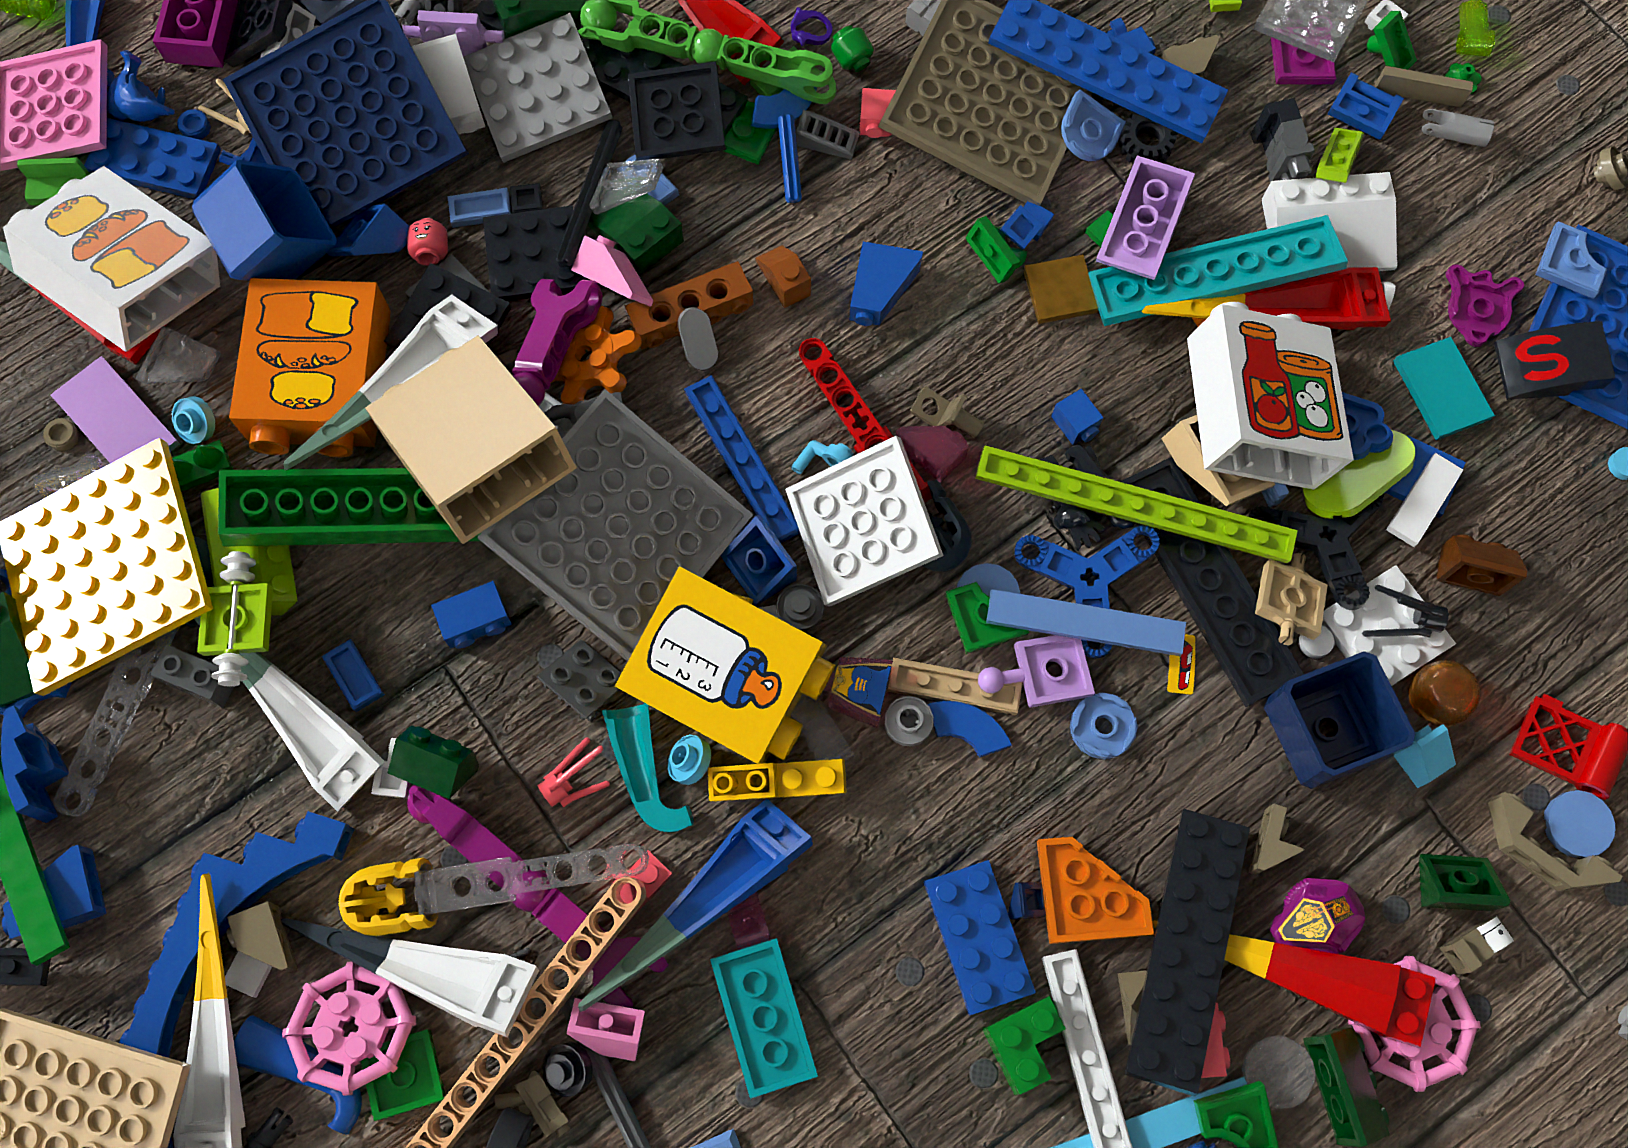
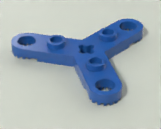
M1141 525L1133 528L1090 558H1086L1059 545L1043 540L1038 536L1025 535L1016 543L1014 555L1016 561L1022 567L1073 589L1075 603L1110 609L1108 586L1151 558L1159 547V537L1153 528ZM1138 535H1146L1151 539L1152 546L1147 550H1138L1133 544V539ZM1027 544H1034L1039 548L1040 554L1036 559L1027 560L1022 555V548ZM1088 570L1092 571L1093 576L1099 577V579L1094 581L1093 586H1088L1087 581H1081L1080 578L1084 577ZM1081 639L1084 653L1090 658H1102L1112 648L1111 644H1105L1102 649L1094 650L1088 646L1087 640Z

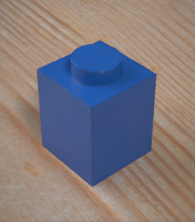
M1082 389L1058 402L1051 415L1072 445L1081 440L1088 442L1100 432L1099 426L1103 420V416Z

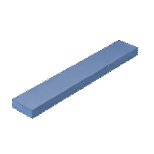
M992 589L990 592L986 621L988 624L1175 656L1183 654L1186 622L995 589Z

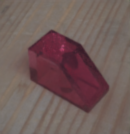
M903 426L896 431V436L901 438L906 453L940 483L967 456L969 446L965 438L957 431L952 432L946 426Z

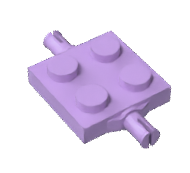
M418 10L417 22L419 26L403 25L402 27L407 38H420L423 42L456 34L463 56L487 47V42L503 43L504 40L503 30H486L480 23L478 14Z

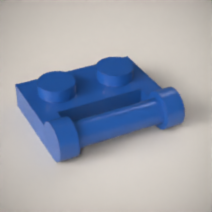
M1351 72L1331 106L1328 115L1381 140L1404 97L1397 94L1394 97L1359 80V76Z

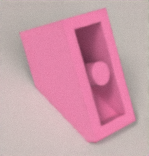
M575 998L567 1035L600 1055L636 1061L645 1011L596 1002L585 1011L580 1012L578 1005L583 999Z

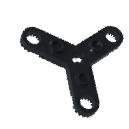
M1384 494L1359 513L1346 518H1342V515L1333 516V519L1319 518L1288 510H1276L1262 505L1250 511L1248 517L1254 519L1264 517L1270 523L1298 530L1294 547L1314 551L1331 592L1341 607L1347 610H1357L1366 603L1370 595L1369 586H1367L1361 567L1348 539L1379 509L1384 500ZM1323 531L1329 536H1334L1331 542L1327 538L1321 539ZM1345 587H1353L1359 592L1360 597L1355 600L1353 598L1349 599L1350 597H1346L1343 589Z

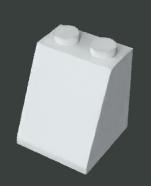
M456 34L413 45L412 47L458 134L471 133L485 127Z

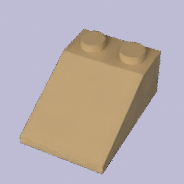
M1197 415L1180 421L1161 438L1177 466L1225 506L1276 485L1270 481L1204 470Z

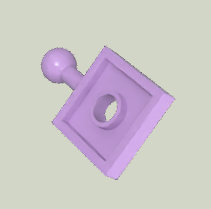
M1058 635L1016 642L1014 649L1019 669L1001 672L995 667H988L983 669L978 676V684L986 693H996L1002 689L1004 684L1023 681L1029 708L1092 697L1095 694L1081 639ZM1048 662H1056L1061 666L1062 675L1060 677H1053L1047 672L1046 664Z

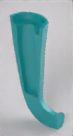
M644 703L630 708L602 710L623 780L634 807L643 821L650 827L663 832H675L694 825L693 814L688 805L680 809H669L660 799L651 739L649 705Z

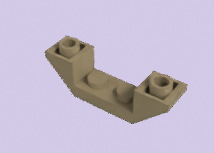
M1503 792L1491 797L1488 805L1499 850L1557 892L1606 886L1621 881L1623 876L1613 869V865L1602 857L1592 855L1578 859L1570 870L1569 864L1564 860L1550 856L1540 849L1541 845L1535 839L1521 835L1534 812L1525 806V802L1520 797Z

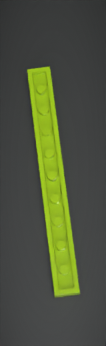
M986 445L982 450L975 478L1283 563H1288L1292 559L1298 531Z

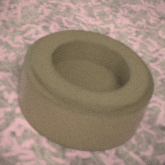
M57 418L50 421L43 431L45 442L56 451L70 450L77 444L80 436L78 428L65 418Z

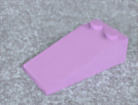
M1136 156L1096 262L1155 280L1189 196L1195 173Z

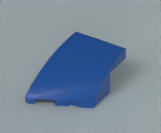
M13 705L5 709L1 732V761L7 790L17 813L47 823L58 817V814L45 787L70 773L56 745L44 736L33 723L25 725L19 709Z

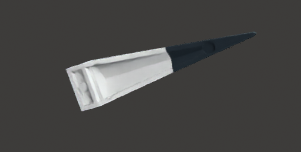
M287 918L281 919L283 925L472 1026L476 1028L481 1027L508 1037L539 972L536 965L505 954L421 944L364 935L362 933Z

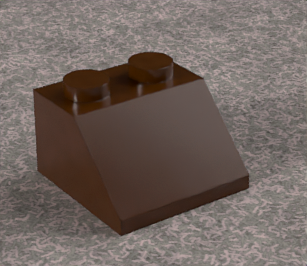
M1453 535L1441 546L1436 581L1501 596L1527 577V569L1518 551L1507 549L1501 543H1483L1475 541L1473 537L1468 535Z

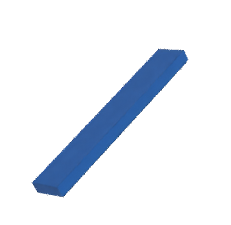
M711 375L684 388L687 398L755 516L761 515L780 543L800 534L794 515L713 376Z

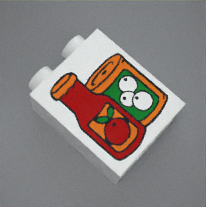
M1227 302L1215 307L1211 311L1210 316L1187 338L1204 470L1314 490L1354 460L1330 328L1302 322V319L1294 314L1274 316L1249 310L1248 306L1241 302Z

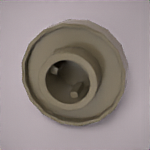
M1615 146L1601 150L1600 159L1597 160V166L1593 169L1598 183H1604L1614 191L1628 187V155L1625 152L1620 153Z

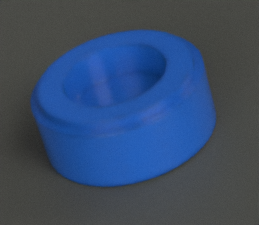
M187 110L180 115L177 121V126L183 136L201 140L210 132V122L200 110Z

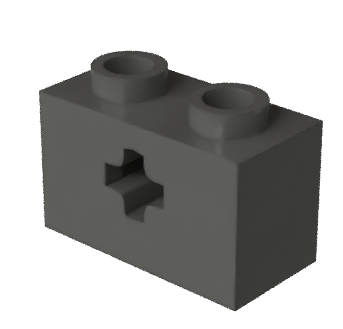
M169 645L165 646L150 674L165 685L221 708H224L235 687L219 685L218 680L211 677L212 673L219 671V666Z

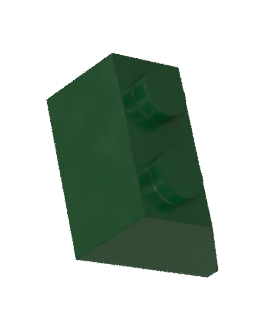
M411 725L396 738L387 773L450 799L478 771L479 764L474 751L462 746L458 741L444 739L432 734L424 727Z

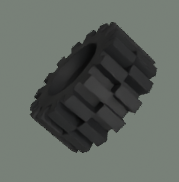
M1134 113L1132 118H1128L1124 125L1119 141V147H1122L1120 152L1122 156L1127 154L1126 161L1129 163L1132 159L1135 160L1136 156L1165 163L1177 138L1175 136L1176 131ZM1149 133L1155 136L1159 143L1153 146L1145 145L1138 140L1137 135Z

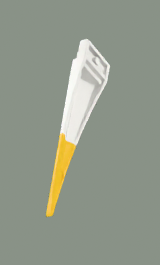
M209 873L202 874L200 878L198 960L192 1024L186 1061L191 1066L177 1113L173 1134L174 1148H242L241 1128L246 1127L212 882Z

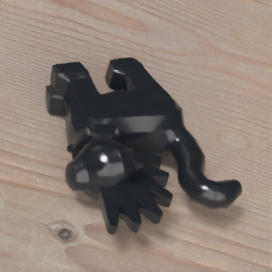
M1076 445L1067 449L1065 457L1068 462L1074 463L1076 466L1075 470L1108 479L1105 472L1101 469L1091 446H1087L1084 449L1082 446ZM1053 455L1040 459L1041 461L1059 465ZM1051 499L1054 504L1052 508L1057 513L1053 519L1054 526L1058 530L1066 529L1070 531L1077 551L1081 549V540L1086 548L1091 547L1089 537L1097 543L1100 541L1096 531L1104 532L1105 529L1104 526L1097 522L1102 520L1103 516L1101 514ZM1107 515L1112 525L1120 529L1132 528L1136 523Z

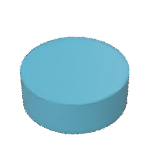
M1628 447L1618 449L1608 460L1610 472L1621 480H1628Z

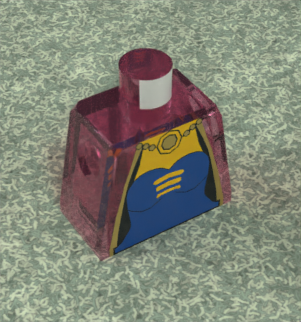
M839 657L836 673H832L824 688L825 691L831 692L828 707L855 720L878 728L893 661L887 659Z

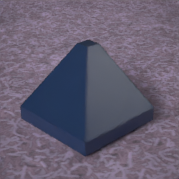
M1042 882L1015 883L1008 911L1010 920L1046 917Z

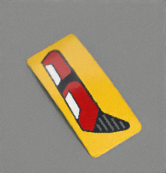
M1185 634L1183 654L1181 656L1169 655L1167 691L1191 695L1193 694L1195 675V636Z

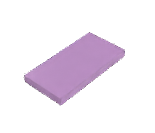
M102 356L50 394L110 464L158 438L168 443L170 452L180 445L176 438Z

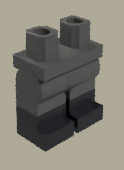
M1295 98L1267 103L1250 135L1254 144L1262 143L1268 158L1266 166L1270 173L1268 175L1269 181L1302 179L1309 176L1312 172L1309 160L1315 149L1313 143L1307 144L1308 134Z

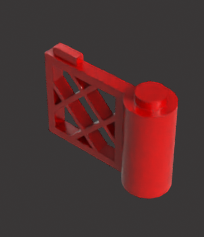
M1543 694L1542 698L1535 696L1509 755L1575 785L1576 789L1580 791L1590 792L1602 800L1609 799L1628 753V729L1616 723H1609L1608 725L1595 723L1562 708L1564 702L1549 695ZM1538 708L1551 713L1556 725L1541 729L1535 718ZM1576 724L1589 730L1585 741L1573 744L1566 727ZM1530 726H1532L1534 731L1528 733ZM1559 730L1566 746L1551 750L1543 734ZM1534 736L1537 737L1544 752L1535 756L1521 750L1524 740ZM1582 747L1580 753L1578 754L1576 748ZM1569 751L1575 763L1572 772L1560 768L1553 755Z

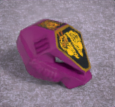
M1305 878L1303 881L1296 883V886L1294 885L1293 889H1290V892L1287 893L1286 899H1284L1285 906L1283 907V912L1275 916L1270 931L1276 943L1341 954L1346 951L1363 927L1365 921L1364 907L1356 892L1350 885L1344 882Z

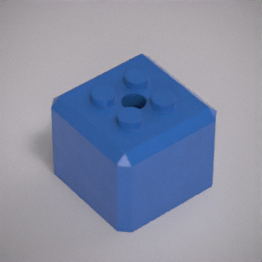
M237 160L194 200L192 205L195 217L230 278L248 281H250V278L296 280L336 245L337 238L301 176L291 167Z

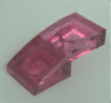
M757 892L727 912L738 950L771 940Z

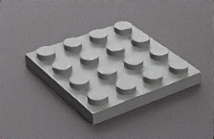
M571 13L503 40V43H495L463 56L473 88L499 155L504 163L613 118Z

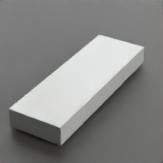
M1435 453L1430 458L1386 530L1415 547L1455 485L1463 469Z

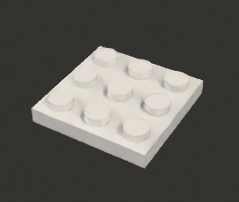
M1397 565L1367 583L1370 595L1361 608L1347 610L1338 603H1335L1324 610L1322 625L1332 632L1335 644L1346 658L1363 651L1376 655L1391 686L1456 644L1445 629L1441 633L1432 631L1430 638L1419 635L1364 637L1362 635V632L1365 630L1419 627L1418 624L1413 622L1415 609L1401 605L1397 602L1396 598L1375 590L1376 585H1381L1423 601ZM1356 590L1346 597L1355 600L1360 597V594Z

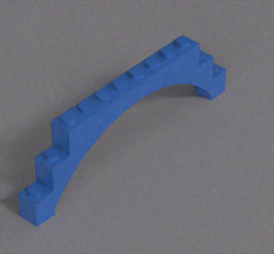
M307 811L305 819L302 818L295 829V838L297 839L294 844L256 832L253 839H250L244 848L243 864L203 853L202 858L197 860L192 868V881L188 891L179 899L177 904L178 915L173 926L167 929L163 937L162 944L164 948L159 960H156L149 970L148 979L150 981L146 991L135 1003L133 1010L135 1017L130 1029L123 1033L119 1043L167 1058L170 1056L178 1018L197 973L200 878L202 874L209 873L211 876L219 939H221L226 933L227 928L230 927L227 917L249 909L278 885L308 868L333 858L342 861L354 828L346 823ZM171 1137L168 1144V1148H173Z

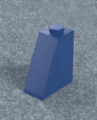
M863 241L850 305L849 320L863 326L880 325L920 272L923 251Z
M81 845L72 846L43 871L63 929L107 914L92 849ZM8 900L3 905V930L9 936V939L23 942Z

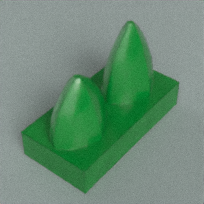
M987 216L976 220L965 239L1000 284L1008 281L1015 269L1025 262L1027 251L1009 247L1005 241L1006 235L1000 231L1001 227L993 225Z
M220 439L207 445H198L196 449L172 458L181 492L219 477V470H233L225 446Z

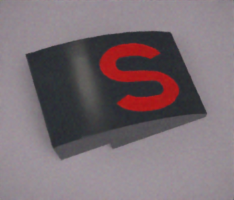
M1602 321L1567 324L1530 331L1497 340L1494 343L1506 400L1568 396L1572 391L1604 389L1616 378Z

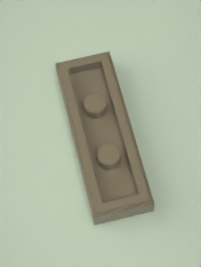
M1385 66L1375 83V87L1390 95L1397 94L1401 97L1461 108L1472 92L1473 82Z

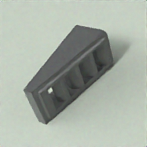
M803 110L796 130L797 146L850 160L853 159L860 137L859 131ZM808 128L813 129L812 133L807 132ZM820 131L825 132L823 138L819 137ZM832 134L837 135L834 143L830 141ZM843 137L848 138L846 148L841 146Z

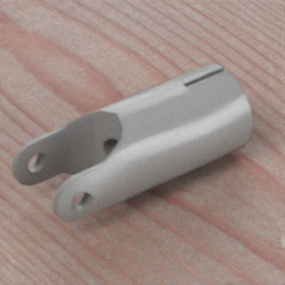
M1427 109L1423 112L1425 120L1438 123L1425 124L1422 127V132L1426 135L1480 147H1486L1491 139L1494 129L1493 120L1436 109Z

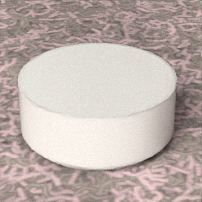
M1322 625L1321 634L1315 640L1300 635L1299 647L1306 656L1319 659L1326 656L1333 649L1334 636L1328 628Z

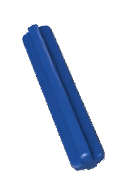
M790 114L781 115L778 118L785 199L787 203H798L802 199L794 116Z

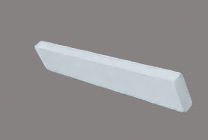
M1077 949L1044 956L1042 961L1054 1005L1066 1030L1062 1031L1093 1147L1133 1148Z

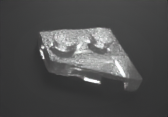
M649 159L607 163L589 205L593 213L600 214L655 190L664 168L660 160Z
M163 326L135 379L144 384L208 381L222 353Z

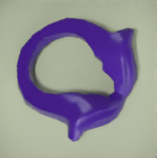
M797 7L790 25L792 40L800 43L801 46L805 44L824 45L832 35L833 27L827 17L821 12L813 10H801L800 7ZM810 18H816L825 24L827 32L823 36H816L803 30L797 31L796 26Z

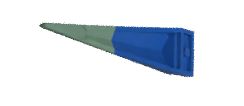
M766 798L741 818L724 842L666 912L579 1003L578 1008L580 1012L588 1009L787 871L788 865L813 845L812 837Z

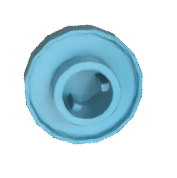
M191 396L179 399L174 404L172 422L176 432L184 441L196 444L207 441L213 436L215 418L211 408L203 399Z
M691 734L683 736L678 740L668 757L667 769L669 776L674 781L685 785L696 783L708 770L711 760L709 743L703 738Z

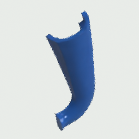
M66 0V47L97 40L101 15L106 0ZM107 68V87H110L115 76Z
M254 1015L248 1017L241 1026L234 1041L237 1066L279 1077L330 1094L335 1101L336 1112L333 1120L327 1126L339 1133L348 1135L361 1112L362 1096L360 1088L354 1090L352 1095L343 1096L342 1092L309 1081L302 1083L297 1078L298 1069L288 1042L282 1037L283 1030ZM304 1042L310 1061H312L319 1052ZM327 1061L321 1070L342 1076L344 1067Z

